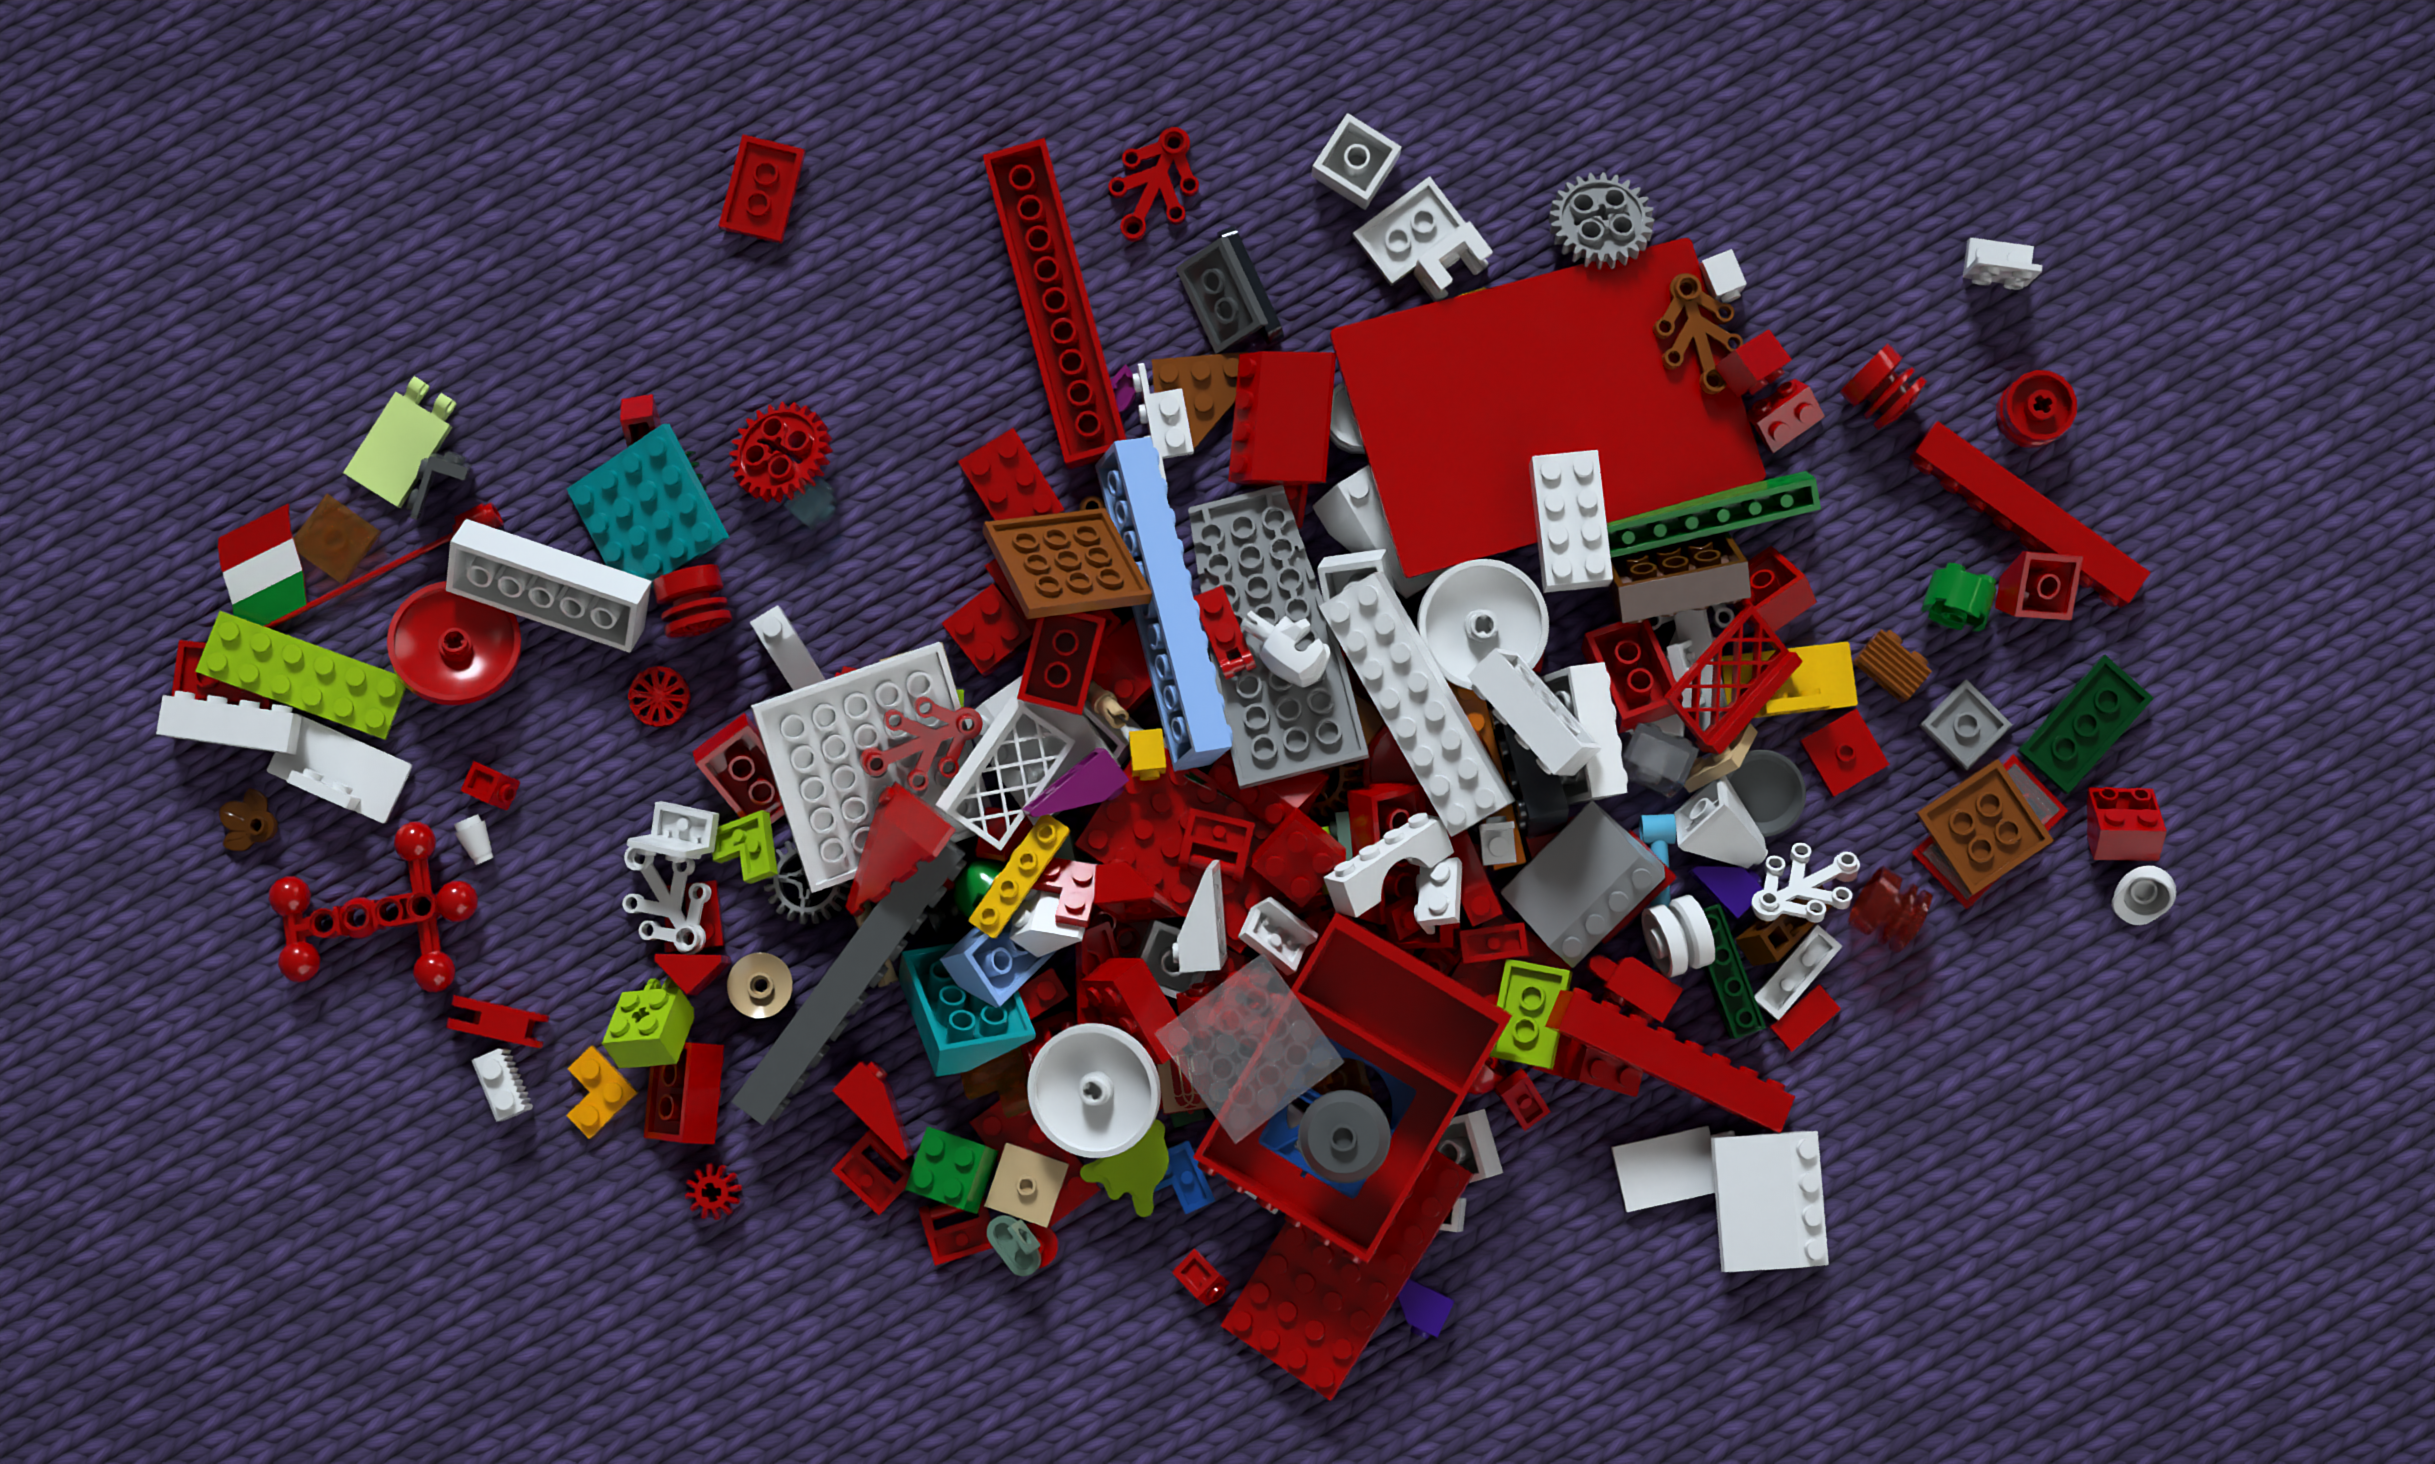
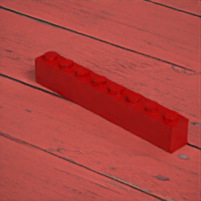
M1939 421L1935 422L1928 429L1908 457L1914 461L1913 465L1917 470L1926 475L1931 473L1941 480L1940 485L1945 490L1953 494L1958 492L1967 499L1966 503L1972 509L1980 513L1984 511L1993 517V523L1997 527L2007 532L2011 530L2020 537L2019 541L2031 550L2038 549L2042 553L2083 556L2078 584L2085 588H2093L2100 593L2099 598L2111 607L2118 606L2120 608L2129 604L2151 573Z
M1574 987L1573 992L1560 990L1545 1027L1765 1130L1781 1133L1795 1099L1794 1095L1784 1091L1786 1087L1784 1084L1769 1078L1764 1082L1757 1078L1758 1072L1744 1066H1740L1738 1070L1730 1066L1731 1059L1717 1053H1713L1712 1056L1702 1053L1703 1046L1689 1040H1685L1683 1044L1675 1040L1677 1034L1665 1028L1658 1027L1657 1030L1647 1027L1648 1020L1634 1014H1630L1628 1018L1619 1013L1621 1008L1617 1005L1603 1000L1601 1004L1591 1000L1593 994L1576 987Z

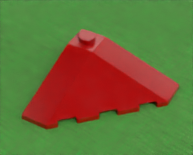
M896 781L891 787L887 786L878 798L879 805L875 810L845 907L856 918L864 913L866 908L863 906L866 901H872L876 904L891 892L892 888L889 886L892 881L904 883L917 873L918 868L916 866L919 861L930 863L937 858L956 831L927 802Z

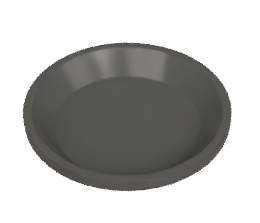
M1770 750L1748 751L1741 766L1725 775L1763 837L1773 836L1787 830L1797 821L1804 809L1806 801L1804 778L1797 766L1782 754Z
M1337 1090L1319 1097L1307 1108L1299 1125L1298 1143L1305 1162L1320 1177L1336 1183H1354L1369 1177L1382 1165L1390 1148L1391 1131L1385 1113L1374 1100L1356 1091Z

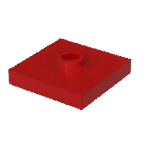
M1857 708L1799 741L1831 797L1838 795L1890 765Z

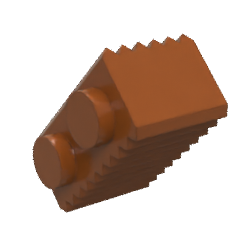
M1881 629L1874 634L1852 663L1861 669L1863 673L1867 674L1868 677L1872 678L1873 681L1877 682L1879 686L1897 699L1898 702L1904 703L1909 700L1932 671L1926 666L1928 661L1925 657L1916 651L1910 653L1901 646L1903 640L1891 630L1884 632Z

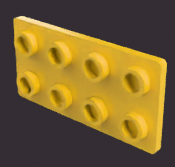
M1849 642L1788 648L1789 652H1796L1803 662L1753 718L1856 706L1858 701ZM1776 650L1762 651L1761 661L1768 660ZM1753 653L1742 654L1741 661H1753ZM1733 655L1723 656L1722 661H1733ZM1721 665L1723 684H1732L1733 665ZM1741 665L1740 684H1747L1752 678V665ZM1724 688L1727 705L1731 702L1732 688Z

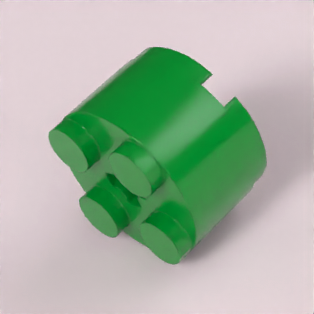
M1947 563L1945 569H1937L1933 572L1921 611L1924 613L1928 610V618L1940 625L1956 630H1962L1964 625L1973 626L1972 631H1981L1986 626L1996 595V580L1988 575H1975L1966 572V568L1960 564Z

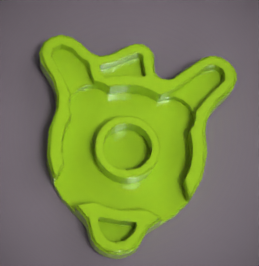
M1155 1119L1148 1132L1131 1148L1117 1155L1099 1158L1092 1163L1084 1165L1080 1171L1082 1179L1086 1182L1102 1183L1108 1196L1113 1200H1117L1123 1193L1129 1192L1132 1195L1136 1213L1141 1217L1150 1216L1154 1210V1189L1163 1179L1169 1164L1168 1149L1164 1139V1124L1160 1120Z

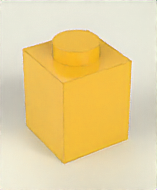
M1162 728L1129 731L1128 740L1132 777L1140 776V780L1160 778V774L1166 772Z

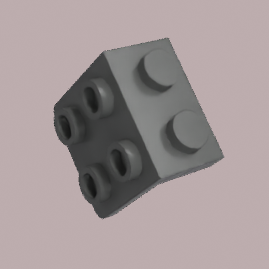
M448 451L445 453V456L433 453L428 459L424 458V460H421L416 478L422 479L419 490H412L407 504V509L412 511L410 518L417 520L421 517L435 471L461 480L468 478L472 465L465 463L467 457Z

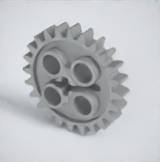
M1602 172L1600 180H1596L1594 175L1589 173L1586 182L1577 176L1575 186L1567 182L1564 191L1558 190L1556 200L1552 201L1549 222L1551 223L1550 234H1556L1555 245L1564 243L1563 254L1570 251L1574 252L1572 261L1575 262L1580 257L1585 258V267L1591 261H1596L1598 269H1601L1603 262H1608L1610 268L1613 269L1616 260H1619L1623 265H1627L1628 257L1637 259L1639 250L1645 251L1647 242L1651 239L1654 219L1651 218L1653 207H1647L1649 198H1638L1641 188L1637 187L1630 190V180L1620 184L1618 183V175H1615L1610 181L1607 180L1605 172ZM1616 230H1621V231H1624L1625 233H1620V232H1617ZM1585 235H1590V236H1593L1594 238H1589V237H1586Z

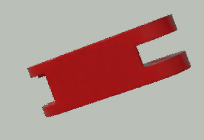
M453 996L451 1005L475 1010L474 1020L469 1022L448 1018L446 1028L530 1047H543V1041L531 1036L535 1022L548 1023L550 1016L468 997Z

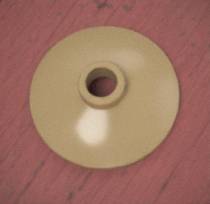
M760 952L744 956L732 967L727 980V992L731 1003L739 1012L752 1018H767L779 1013L789 1002L793 991V979L789 968L781 959L768 953ZM760 979H764L767 982V989L764 992H759L756 989V983Z

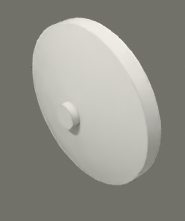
M1476 559L1449 568L1433 581L1419 607L1417 631L1445 680L1461 688L1472 690L1471 686L1473 683L1467 675L1495 648L1516 651L1528 666L1533 669L1540 660L1547 644L1549 616L1541 592L1525 573L1502 561Z
M1086 1023L1061 1031L1040 1049L1032 1063L1028 1077V1100L1037 1124L1051 1141L1075 1155L1089 1158H1104L1126 1151L1148 1132L1159 1110L1161 1099L1160 1080L1152 1058L1135 1038L1113 1026Z

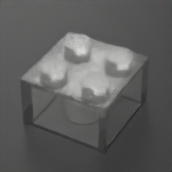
M1638 722L1625 739L1621 758L1628 780L1671 799L1685 784L1699 749L1693 747L1692 742L1684 737L1674 736L1673 738L1662 733V729L1655 724L1648 722L1642 724Z

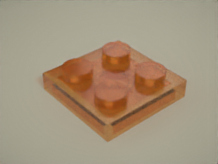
M326 494L295 535L294 540L299 554L344 585L382 532L331 495Z

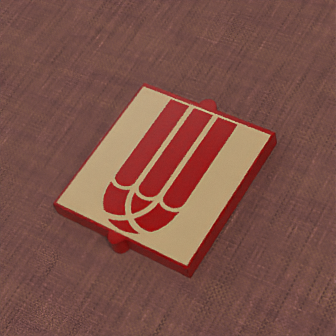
M1180 1050L1179 1054H1175L1163 1065L1156 1064L1160 1080L1163 1115L1185 1111L1192 1114L1194 1110L1218 1107L1215 1091L1207 1094L1195 1091V1051L1186 1053L1184 1050Z

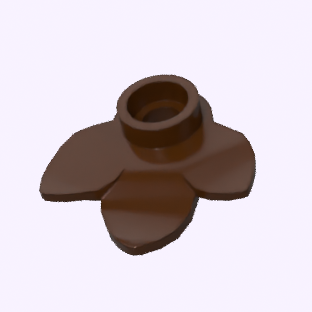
M248 788L243 802L229 801L219 809L220 821L226 828L230 829L223 841V846L229 850L247 851L255 842H266L277 833L278 823L273 814L268 811V800L262 792L256 789ZM260 821H261L262 826H261L260 830L258 831V824H259Z

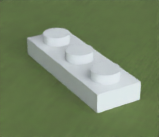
M1818 924L1815 925L1754 995L1757 1004L1774 1019L1779 1020L1841 949L1842 945Z

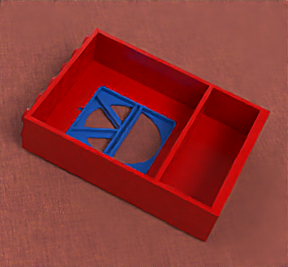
M1336 912L1194 1154L1193 1158L1199 1161L1197 1167L1211 1176L1219 1173L1228 1179L1226 1184L1239 1193L1243 1194L1244 1191H1249L1257 1196L1255 1202L1265 1209L1273 1211V1209L1277 1208L1286 1214L1284 1219L1293 1226L1301 1229L1305 1225L1315 1231L1313 1237L1323 1244L1331 1246V1244L1335 1243L1344 1249L1342 1254L1351 1261L1360 1264L1363 1260L1368 1263L1513 1014L1350 918ZM1335 1058L1356 1059L1374 1068L1387 1084L1392 1100L1391 1143L1387 1157L1372 1175L1354 1183H1336L1316 1174L1307 1165L1302 1154L1295 1147V1142L1298 1141L1299 1125L1290 1129L1287 1124V1111L1291 1095L1294 1094L1309 1104L1323 1096L1299 1082L1300 1079L1316 1065Z

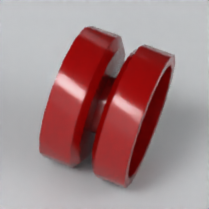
M2035 370L2023 374L2001 393L1996 404V420L2000 431L2010 442L2027 448H2038L2051 443L2071 427L2077 414V398L2073 387L2064 377L2046 370Z

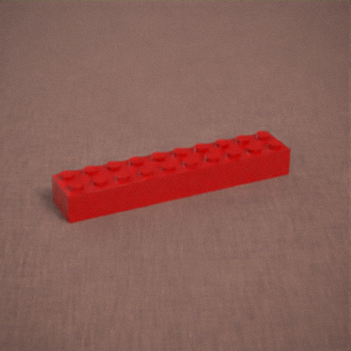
M1045 138L982 156L1064 461L1068 469H1073L1098 462L1114 441L1127 440L1051 155Z

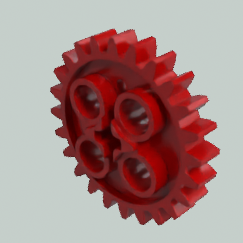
M781 402L778 410H775L770 404L768 405V413L765 415L760 410H757L758 419L753 421L747 418L746 422L749 427L747 429L738 428L737 430L742 435V438L732 440V443L737 447V450L729 452V455L735 460L729 464L735 472L733 477L747 493L749 492L755 499L761 497L767 503L772 497L778 503H781L784 494L790 500H793L794 491L796 490L803 495L806 494L804 486L808 483L815 487L816 483L813 477L815 475H825L820 466L830 464V461L824 456L833 452L832 448L827 444L832 441V437L826 432L828 427L815 411L812 412L806 405L800 408L796 402H793L790 408L784 402ZM761 441H765V442L769 443V444H770L773 448H775L776 450L773 452L772 449H771L768 445H766V444L764 445V444H762V443H760V442H761ZM789 453V454L792 456L793 459H795V460H797V461H798V460H799V461H802V463L798 464V463L792 461V460H791L787 455H785V454Z

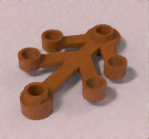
M1682 273L1677 275L1670 283L1669 291L1672 301L1664 316L1653 325V332L1660 339L1669 337L1675 329L1674 321L1684 307L1687 321L1672 348L1663 354L1662 363L1667 369H1676L1684 360L1683 354L1693 338L1703 372L1699 379L1700 387L1708 394H1717L1727 386V383L1715 368L1707 336L1720 343L1722 350L1728 355L1735 350L1729 347L1728 340H1734L1738 348L1743 345V339L1738 334H1730L1700 315L1698 305L1712 312L1716 323L1724 325L1733 319L1734 309L1730 304L1721 303L1702 292L1701 283L1697 277L1692 274ZM1680 286H1686L1689 289V295H1684L1680 291ZM1719 309H1724L1728 313V318H1722L1719 314ZM1660 323H1664L1667 325L1668 333H1664L1660 330ZM1674 354L1677 357V363H1671L1668 355ZM1708 377L1716 381L1715 387H1711L1707 383Z

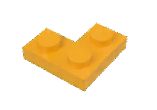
M591 1045L567 1068L590 1093L566 1116L588 1139H592L639 1092L594 1045Z

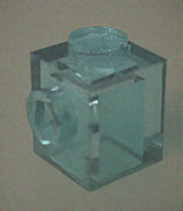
M822 478L817 482L815 481V487L807 483L804 486L806 494L803 495L797 490L794 493V499H789L784 504L785 508L811 531L821 521L826 523L836 511L834 506L837 500L832 496L835 490Z

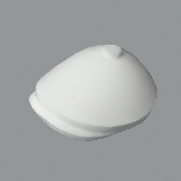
M2141 866L2130 871L2121 879L2115 889L2111 906L2118 917L2130 924H2148L2166 913L2173 906L2177 893L2176 885L2172 877L2163 869L2155 866Z

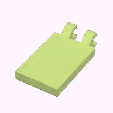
M415 376L409 382L404 396L395 391L343 472L399 508L402 507L419 480L416 476L421 460H424V458L428 459L431 454L437 453L453 428L445 421L457 405L456 402L441 393L436 399L431 413L418 406L430 386Z

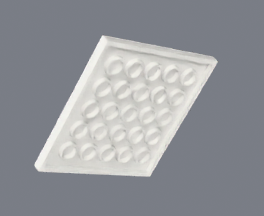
M940 642L751 705L800 862L812 893L855 877L874 813L879 805L878 798L887 786L891 787L895 781L927 802L956 829L950 838L951 841L955 843L976 835L935 807L954 779V777H944L937 769L939 760L946 756L952 738L940 743L927 773L929 784L922 791L913 790L907 783V776L914 770L922 750L889 764L887 770L879 776L868 775L860 766L861 754L866 749L878 748L883 752L917 737L902 730L892 731L887 728L883 722V717L887 711L892 709L898 710L906 718L937 729L948 723L933 716L929 718L920 717L914 710V703L919 697H928L935 704L954 712L961 708L945 652ZM923 702L920 705V712L922 713L930 709L929 702ZM891 716L889 724L892 726L897 725L900 720L899 716ZM965 720L962 722L963 730L968 729ZM971 739L966 740L957 761L959 770L974 750ZM874 758L871 761L870 767L872 769L880 766V758ZM947 762L943 766L944 772H950L953 769L952 762ZM981 774L978 778L980 793L987 791ZM916 775L913 778V785L917 786L923 782L922 775ZM975 784L967 795L976 794ZM988 796L981 797L983 810L985 811L986 807H991ZM977 798L963 800L956 812L966 819L980 817ZM981 821L972 822L973 824L981 828Z

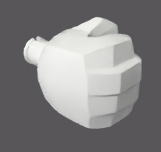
M1249 611L1247 614L1248 618L1243 619L1240 629L1245 630L1264 642L1260 658L1268 669L1278 677L1302 688L1318 681L1331 657L1329 646L1323 644L1318 638L1305 651L1300 652L1295 649L1296 645L1311 629V624L1305 618L1293 623L1285 616L1274 626L1256 615L1253 611Z

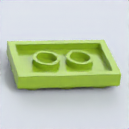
M1506 958L1497 1006L1513 1014L1489 1057L1553 1070L1560 1033L1545 1027L1560 990L1569 991L1573 972Z

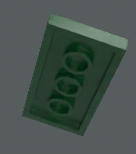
M2103 655L2018 748L2017 752L2065 795L2069 794L2154 698L2109 657Z

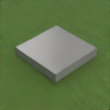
M1965 679L1919 726L1964 771H1967L2012 724Z

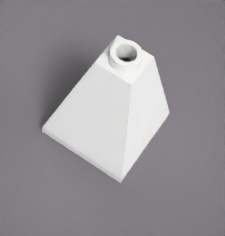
M1725 775L1704 785L1674 812L1678 847L1684 851L1747 869L1753 864L1759 865L1768 854L1763 835Z

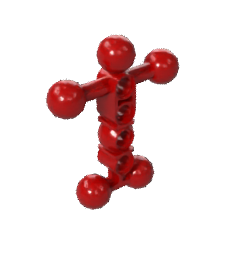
M409 822L397 831L394 847L397 854L408 862L412 893L389 896L380 900L356 897L348 900L343 906H333V909L320 908L315 910L310 917L303 918V912L308 908L311 900V892L308 885L296 876L280 878L272 885L269 890L268 900L272 909L283 917L287 944L279 954L278 967L286 979L293 982H305L317 973L321 960L317 949L306 941V937L317 936L334 939L339 936H350L356 939H363L371 936L376 930H385L386 926L404 927L417 924L422 956L417 959L414 965L413 976L421 989L428 992L443 991L451 985L455 977V966L452 959L447 954L441 952L437 919L441 915L452 922H461L469 919L478 906L476 891L470 884L464 881H451L446 883L437 895L433 894L428 858L435 850L436 838L433 830L428 825L422 822ZM428 898L431 902V910L427 915L422 916L419 913L418 905L422 899ZM394 903L398 907L399 913L395 920L389 921L386 917V909ZM362 909L366 914V920L362 926L357 927L353 921V916L356 911ZM326 915H330L333 919V927L328 932H324L321 927V921Z

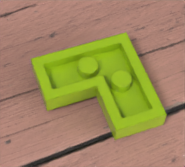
M761 810L719 826L717 828L715 849L712 852L713 861L723 863L740 856L743 881L750 884L778 874L770 813Z

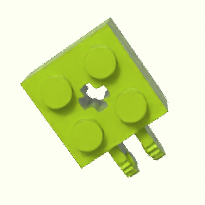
M670 977L666 978L662 987L659 980L650 979L646 982L647 985H645L644 990L622 992L602 1041V1045L619 1068L677 1064L694 1020V1009L679 986Z

